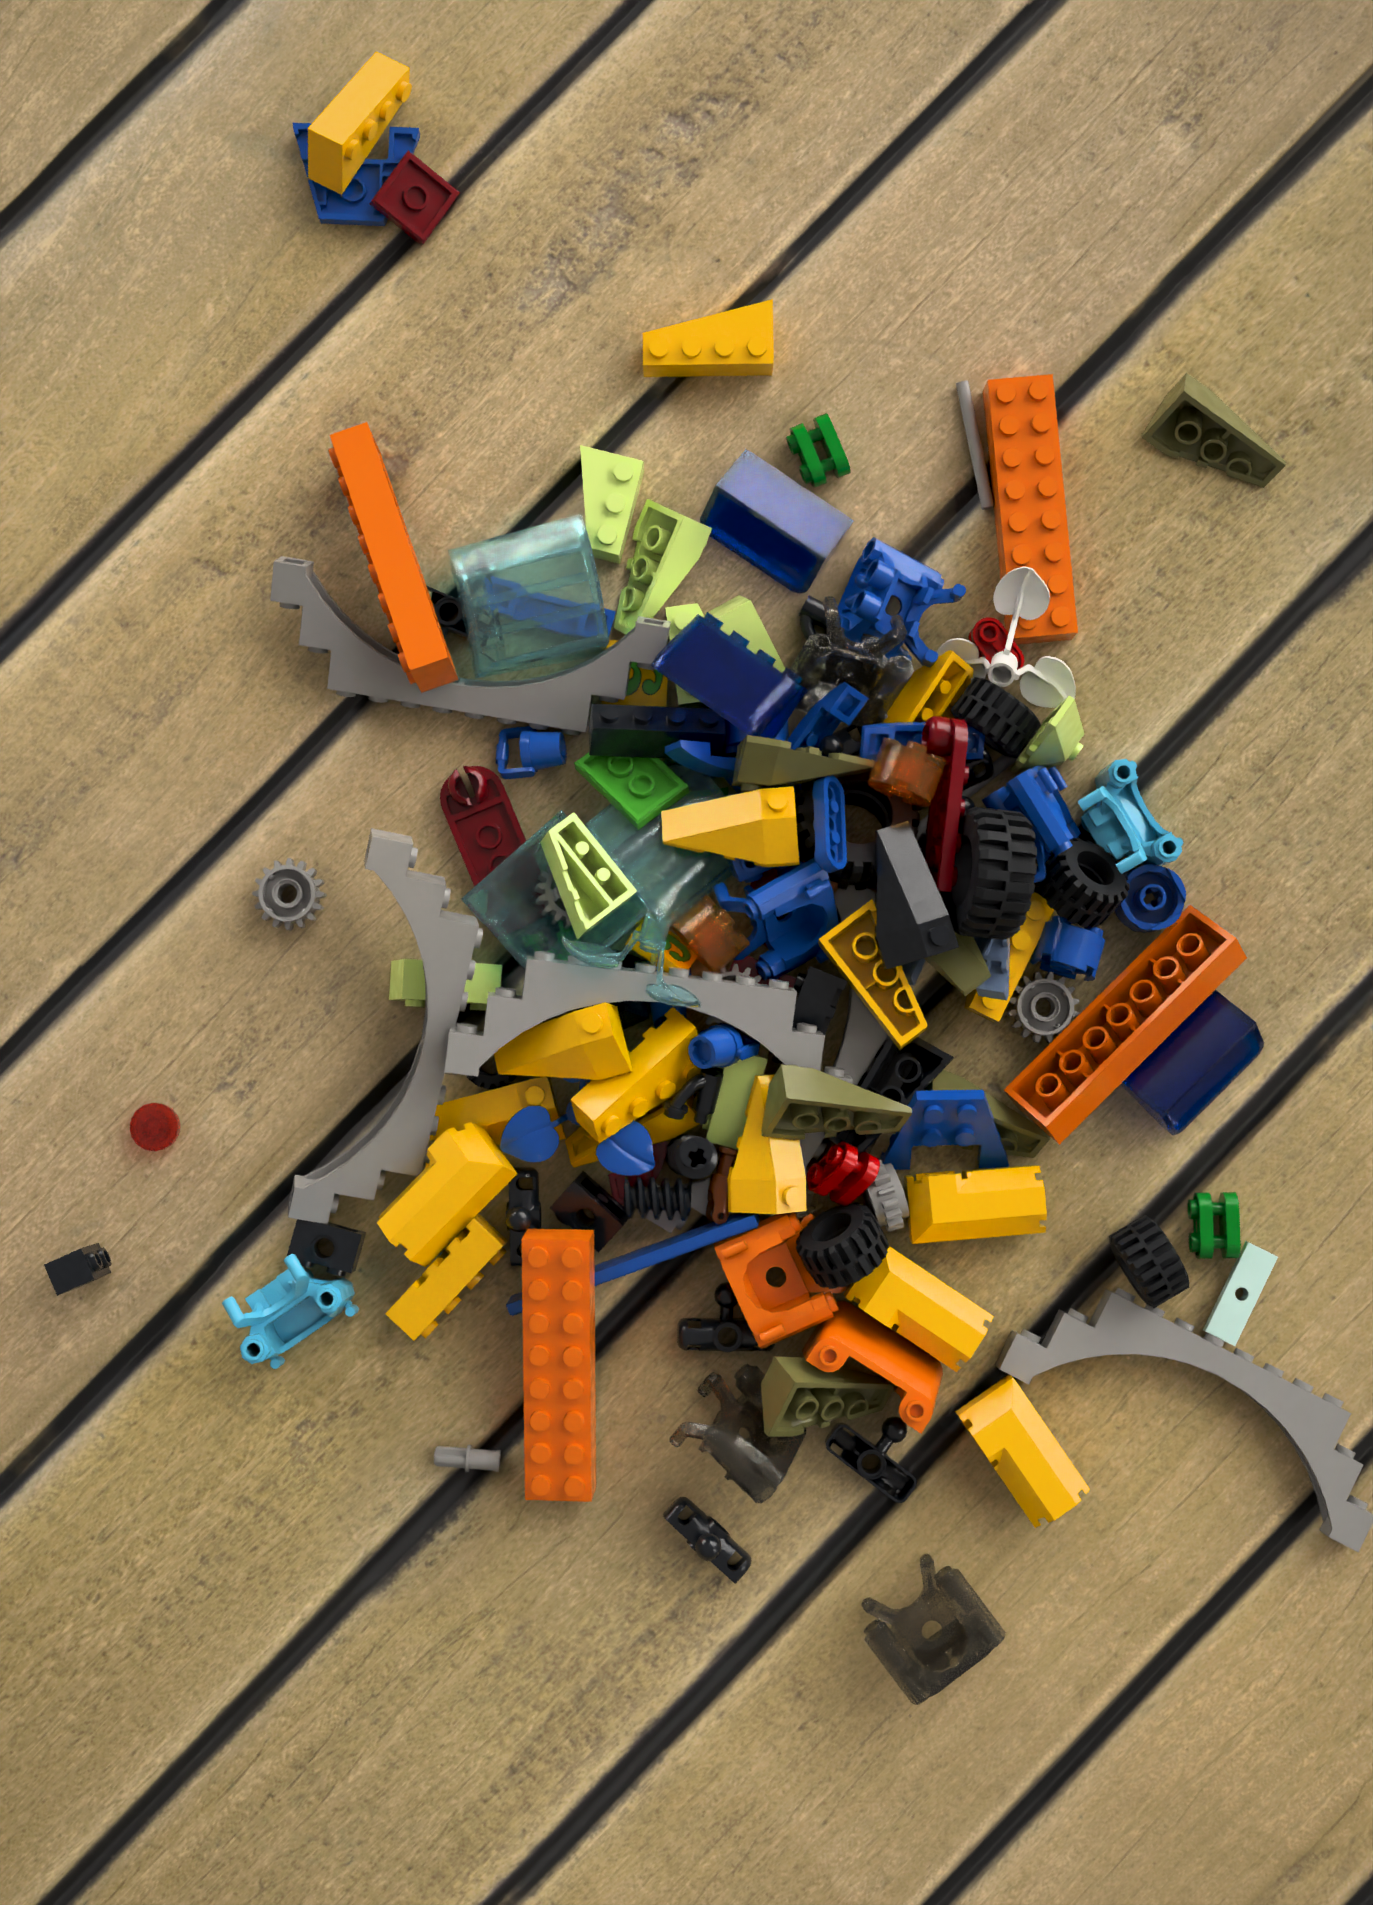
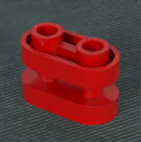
M987 617L975 624L969 633L968 640L977 646L979 658L984 657L991 664L993 656L998 652L1004 651L1008 632L999 620ZM1013 640L1010 653L1014 654L1017 658L1018 670L1024 666V655Z
M840 1142L832 1146L817 1164L815 1163L809 1168L806 1175L808 1189L821 1196L829 1193L831 1201L842 1206H848L875 1181L880 1169V1161L877 1157L866 1152L858 1155L856 1147L846 1142Z

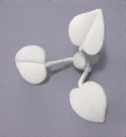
M1020 567L1008 572L995 588L993 596L995 609L1003 615H1013L1005 649L993 656L991 664L986 658H979V650L973 642L963 638L950 639L937 650L938 657L948 650L954 651L974 669L971 681L974 677L985 679L986 674H988L991 683L999 687H1006L1014 679L1018 680L1020 675H1022L1020 680L1021 694L1028 702L1036 706L1056 708L1068 696L1075 699L1074 677L1070 668L1062 660L1056 657L1044 656L1036 662L1035 667L1027 664L1017 670V658L1014 654L1010 653L1019 616L1026 620H1034L1043 615L1049 605L1050 594L1048 587L1033 568Z

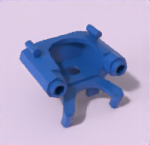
M873 537L868 541L854 567L833 616L827 638L829 641L895 675L898 672L904 673L912 660V657L908 655L909 652L901 647L903 643L921 665L931 667L938 659V653L929 650L919 637L918 627L920 625V618L923 612L933 604L960 601L966 593V588L961 584H956L953 588L942 589L944 579L941 578V574L938 571ZM891 596H895L900 602V610L894 616L885 612Z
M1043 765L1024 771L1008 781L1006 787L1003 786L982 799L986 808L1017 811L1026 816L1031 822V830L1034 831L1036 838L1034 843L1037 847L1036 859L1038 864L1034 883L1041 882L1046 878L1045 862L1051 856L1050 852L1052 851L1055 856L1059 855L1073 846L1070 839L1079 838L1078 836L1082 834L1059 791L1067 788L1068 785L1056 766L1047 770Z
M814 857L805 863L799 860V865L777 870L778 878L756 890L750 885L745 886L746 898L730 897L725 883H719L714 886L719 906L726 911L746 913L750 918L751 925L754 927L751 935L740 943L736 934H729L725 937V943L731 958L742 960L765 943L769 951L760 955L758 962L755 963L756 970L763 980H776L816 957L820 964L829 959L819 946L818 939L839 923L833 888L829 881L828 873L817 865ZM789 912V914L784 919L777 920L776 917H779Z

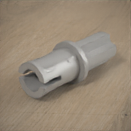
M468 1445L467 1448L438 1446L435 1449L434 1464L436 1466L465 1468V1472H469V1469L499 1472L501 1450L472 1449L471 1445Z

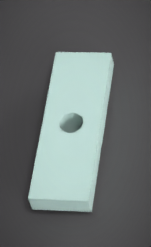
M1245 1241L1240 1256L1237 1258L1203 1331L1235 1346L1278 1257ZM1238 1288H1242L1243 1296L1237 1299L1235 1292Z

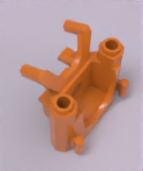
M795 1212L776 1214L760 1221L757 1228L713 1243L723 1271L748 1326L761 1349L835 1317L834 1312L839 1310L832 1293L846 1291V1286L829 1289L828 1287L823 1288L816 1284L796 1250V1240L800 1236V1232L815 1218L811 1213L799 1219ZM772 1267H779L786 1273V1281L779 1287L771 1286L766 1280V1273ZM810 1292H820L812 1297Z

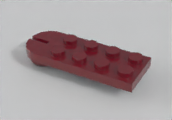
M933 716L926 721L922 732V750L925 755L934 757L923 856L939 893L951 892V888L955 886L958 876V870L954 866L955 853H958L961 847V834L958 833L959 819L963 818L965 812V800L962 799V790L969 778V767L965 766L968 728L966 721L963 719Z
M463 766L475 796L469 797L462 777L456 769L442 786L440 803L495 938L499 939L550 918L552 915L542 916L541 913L546 907L544 904L538 905L535 902L542 895L534 891L536 885L542 883L538 879L540 872L502 781L488 768Z

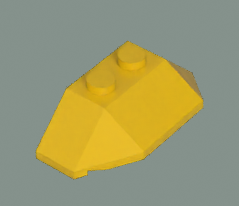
M948 650L940 655L931 667L922 666L912 673L880 723L926 722L933 716L954 718L951 709L971 683L974 669L954 651ZM895 757L893 760L878 761L895 771L898 777L904 778L909 776V774L929 768L934 761V757Z

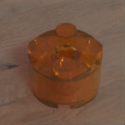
M883 738L869 776L868 785L886 796L892 797V794L902 797V802L928 807L935 796L947 760L937 755L926 754L927 747L920 743L908 741L907 745L904 746L894 739Z
M707 895L695 903L672 925V929L684 945L698 956L697 959L710 972L717 973L750 945V942L738 929L734 931L732 926L735 922L724 909L719 910L717 905Z

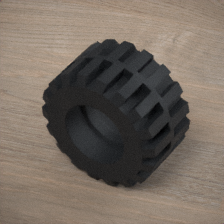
M974 677L951 709L954 718L965 720L967 725L985 735L984 743L987 746L1010 758H1018L1041 727L1038 718L1028 707L998 685L983 678Z
M1073 838V840L1070 839L1072 847L1057 856L1053 853L1045 862L1046 878L1041 882H1037V886L1041 889L1039 892L1046 899L1049 907L1053 908L1060 917L1066 918L1072 924L1078 923L1081 927L1086 928L1089 925L1093 928L1099 924L1101 925L1127 897L1129 890L1128 877L1126 873L1121 874L1116 866L1118 862L1103 847L1098 844L1095 845L1092 841L1086 839L1083 841L1080 838Z
M856 1202L848 1206H835L819 1214L803 1228L796 1240V1250L815 1283L819 1284L820 1287H828L829 1289L848 1286L868 1276L882 1263V1259L886 1257L887 1249L889 1248L887 1238L871 1210L865 1204L861 1205Z
M1146 1215L1109 1236L1112 1252L1122 1271L1141 1299L1152 1308L1161 1305L1189 1288V1277L1179 1255L1161 1228Z

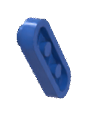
M825 776L814 782L812 790L814 800L813 827L815 830L814 858L820 868L827 873H832L843 869L847 863L845 796L839 780L835 776Z

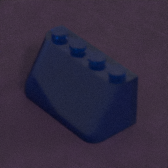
M748 449L744 450L715 485L700 517V523L712 528L709 535L711 538L795 593H805L808 591L854 522L853 519Z
M709 612L705 616L697 614L657 654L651 666L747 735L775 739L808 691V689L799 684L803 678L787 667L783 672L773 665L776 659L762 649H759L757 653L749 649L747 645L750 641L733 630L730 635L721 629L724 623Z
M1215 989L1120 1085L1171 1135H1177L1258 1057L1264 1047V1041L1256 1022Z

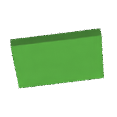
M588 752L574 762L575 769L638 830L661 814V811H665L689 793V786L659 758L592 756Z

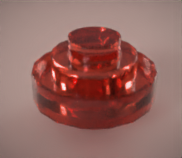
M156 1102L145 1104L136 1110L130 1122L131 1137L138 1146L149 1151H159L170 1147L178 1138L181 1127L179 1116L174 1109L166 1104Z

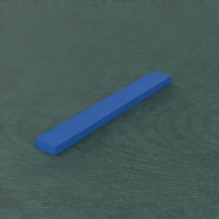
M737 1213L729 1216L723 1224L712 1222L595 1265V1286L757 1228L760 1216L755 1213ZM522 1292L512 1295L508 1300L506 1307L510 1316L522 1313Z

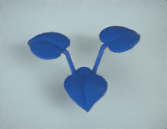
M563 1078L571 1083L580 1082L579 1091L586 1086V1082L589 1083L591 1081L589 1079ZM571 1100L567 1104L566 1113L552 1122L550 1121L548 1110L542 1106H528L518 1111L510 1119L503 1131L500 1149L504 1153L527 1162H541L550 1158L559 1145V1135L554 1127L566 1120L580 1125L576 1121ZM632 1121L615 1135L605 1139L597 1146L596 1155L599 1162L613 1173L632 1176L646 1173L655 1167L651 1137L646 1128L637 1121Z

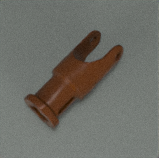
M719 1146L720 1157L716 1173L711 1175L705 1215L708 1220L714 1221L717 1224H723L729 1216L727 1178L730 1167L734 1168L738 1150Z

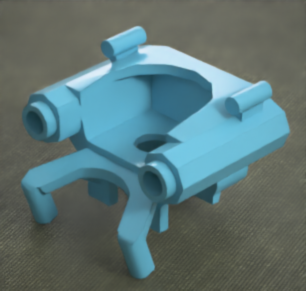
M1127 759L1115 760L1102 769L1095 778L1096 790L1078 800L1083 811L1088 809L1080 817L1082 827L1086 832L1090 833L1096 845L1098 844L1105 851L1111 853L1116 861L1124 856L1127 857L1116 863L1121 874L1140 863L1143 865L1163 866L1176 861L1182 852L1181 846L1183 845V840L1176 838L1172 832L1164 830L1147 809L1137 787V764Z
M295 1254L287 1256L284 1262L288 1269L265 1287L258 1289L245 1298L252 1312L243 1314L234 1297H229L222 1302L234 1326L237 1328L251 1326L249 1336L240 1345L242 1358L251 1364L263 1362L270 1358V1366L273 1369L282 1366L285 1363V1359L282 1356H278L279 1354L289 1350L341 1314L345 1308V1314L348 1317L358 1313L359 1307L351 1302L355 1295L352 1282L344 1277L333 1280L314 1278L311 1270L302 1266Z

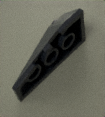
M905 821L876 830L875 872L877 873V894H875V906H877V925L875 926V940L884 969L887 970L959 948L950 916L909 822Z

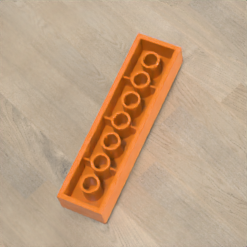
M1053 374L987 380L982 392L1000 579L1016 568H1033L1047 585L1050 594L1048 608L1039 618L1026 620L1019 616L1013 640L1017 645L1072 640L1078 633ZM1004 615L1005 629L1008 633L1013 615Z
M365 422L331 434L330 438L333 448L328 449L333 465L338 471V481L342 492L349 503L348 510L354 526L357 527L359 533L358 540L369 562L367 566L371 578L377 586L379 592L377 594L384 614L386 613L389 624L387 625L393 642L396 643L399 650L398 658L404 673H406L410 684H417L421 693L459 680L384 461L368 423Z
M1189 905L1175 923L1167 927L1004 1089L1005 1093L1021 1112L1060 1145L1247 959L1237 938Z
M528 1228L522 1238L525 1500L592 1502L596 1490L594 1230Z

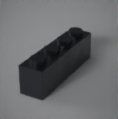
M592 704L588 731L589 755L672 759L665 754V746L679 740L710 742L711 756L722 757L726 737L724 709Z
M889 1037L860 1087L908 1106L916 1091H923L954 1057L919 1037L899 1050ZM844 1130L837 1132L836 1137H831L830 1141L836 1144L846 1142L857 1148L858 1155L863 1152L869 1154L882 1133L859 1135L855 1130Z

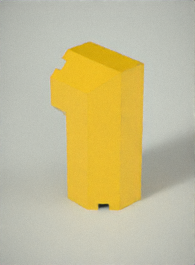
M472 1122L463 1124L466 1129L457 1131L454 1127L447 1129L427 1149V1157L430 1159V1162H426L425 1169L379 1215L380 1219L377 1221L378 1226L391 1244L395 1247L401 1244L407 1249L404 1255L410 1261L424 1267L518 1174L487 1131Z
M1024 1165L962 1170L963 1177L961 1173L955 1174V1171L916 1174V1181H914L913 1176L905 1175L904 1184L909 1208L908 1229L910 1243L918 1244L1046 1233V1226L1040 1224V1221L1047 1220L1045 1187L1043 1180H1036L1034 1174L1041 1173L1040 1166Z
M889 1246L887 1249L888 1253L882 1259V1263L868 1276L855 1283H851L843 1295L848 1300L858 1303L860 1309L890 1329L893 1328L897 1333L955 1372H958L961 1367L957 1362L961 1359L966 1363L972 1357L988 1331L983 1326L985 1319L992 1322L994 1316Z
M1007 1375L955 1411L1035 1528L1041 1526L1038 1519L1045 1518L1049 1523L1061 1517L1081 1501L1078 1495L1081 1490L1085 1494L1090 1490L1011 1375Z

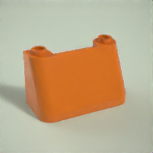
M837 1301L839 1310L834 1312L835 1317L818 1324L803 1347L802 1353L805 1360L824 1372H834L839 1370L850 1356L896 1385L894 1390L901 1398L899 1415L902 1421L922 1434L932 1417L943 1376L941 1363L935 1357L851 1303Z

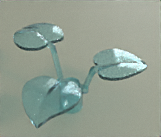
M646 913L641 931L634 930L631 940L619 953H615L612 949L600 944L570 941L562 936L561 941L571 955L586 964L602 968L618 967L619 961L624 960L636 942L639 941V948L651 953L650 961H634L633 967L635 968L636 963L655 965V971H657L656 984H647L646 993L654 1000L664 1004L701 1008V1002L693 993L678 985H667L663 979V972H665L663 971L664 950L672 923L669 918L655 913Z

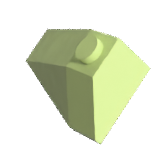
M647 499L634 528L632 540L637 541L634 557L628 558L626 569L630 570L628 585L621 590L614 629L626 635L635 627L638 616L654 618L699 560L712 531L711 527Z
M1068 696L1046 717L1010 770L1018 773L1040 765L1046 768L1061 765L1067 758L1071 761L1076 758L1084 746L1079 743L1084 736V730L1074 698Z

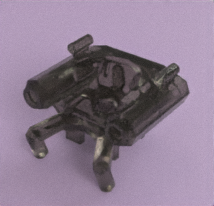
M832 596L825 597L823 607L827 636L822 633L809 636L776 691L778 697L782 702L786 703L785 707L788 711L792 712L796 708L801 712L808 713L827 693L846 682L869 698L851 725L862 726L884 723L888 717L887 711L914 672L913 664L906 656L898 655L890 659L885 656V654L905 640L907 631L903 618L900 615L892 616L890 620L892 629L879 639V637L863 633L861 643H856L845 636V628L841 627L835 598Z
M745 1364L734 1375L736 1387L743 1394L736 1400L721 1375L714 1372L710 1373L700 1384L697 1391L703 1397H707L713 1391L720 1401L721 1410L718 1411L713 1424L709 1426L684 1422L676 1429L669 1440L675 1447H680L687 1437L703 1440L699 1450L702 1453L708 1451L727 1471L724 1477L727 1480H733L755 1503H763L773 1495L778 1485L785 1478L806 1435V1428H804V1434L794 1437H768L765 1434L761 1382L765 1374L758 1366ZM741 1427L749 1432L750 1436L744 1439L739 1434Z
M928 1553L920 1558L923 1588L919 1597L911 1605L901 1609H893L874 1600L872 1597L865 1598L861 1605L866 1613L878 1618L864 1629L866 1634L864 1641L910 1702L915 1705L936 1695L980 1662L1004 1640L1006 1634L959 1569H952L950 1566H946L936 1573L934 1559ZM928 1621L938 1622L941 1625V1629L929 1639H926L922 1635L923 1625Z

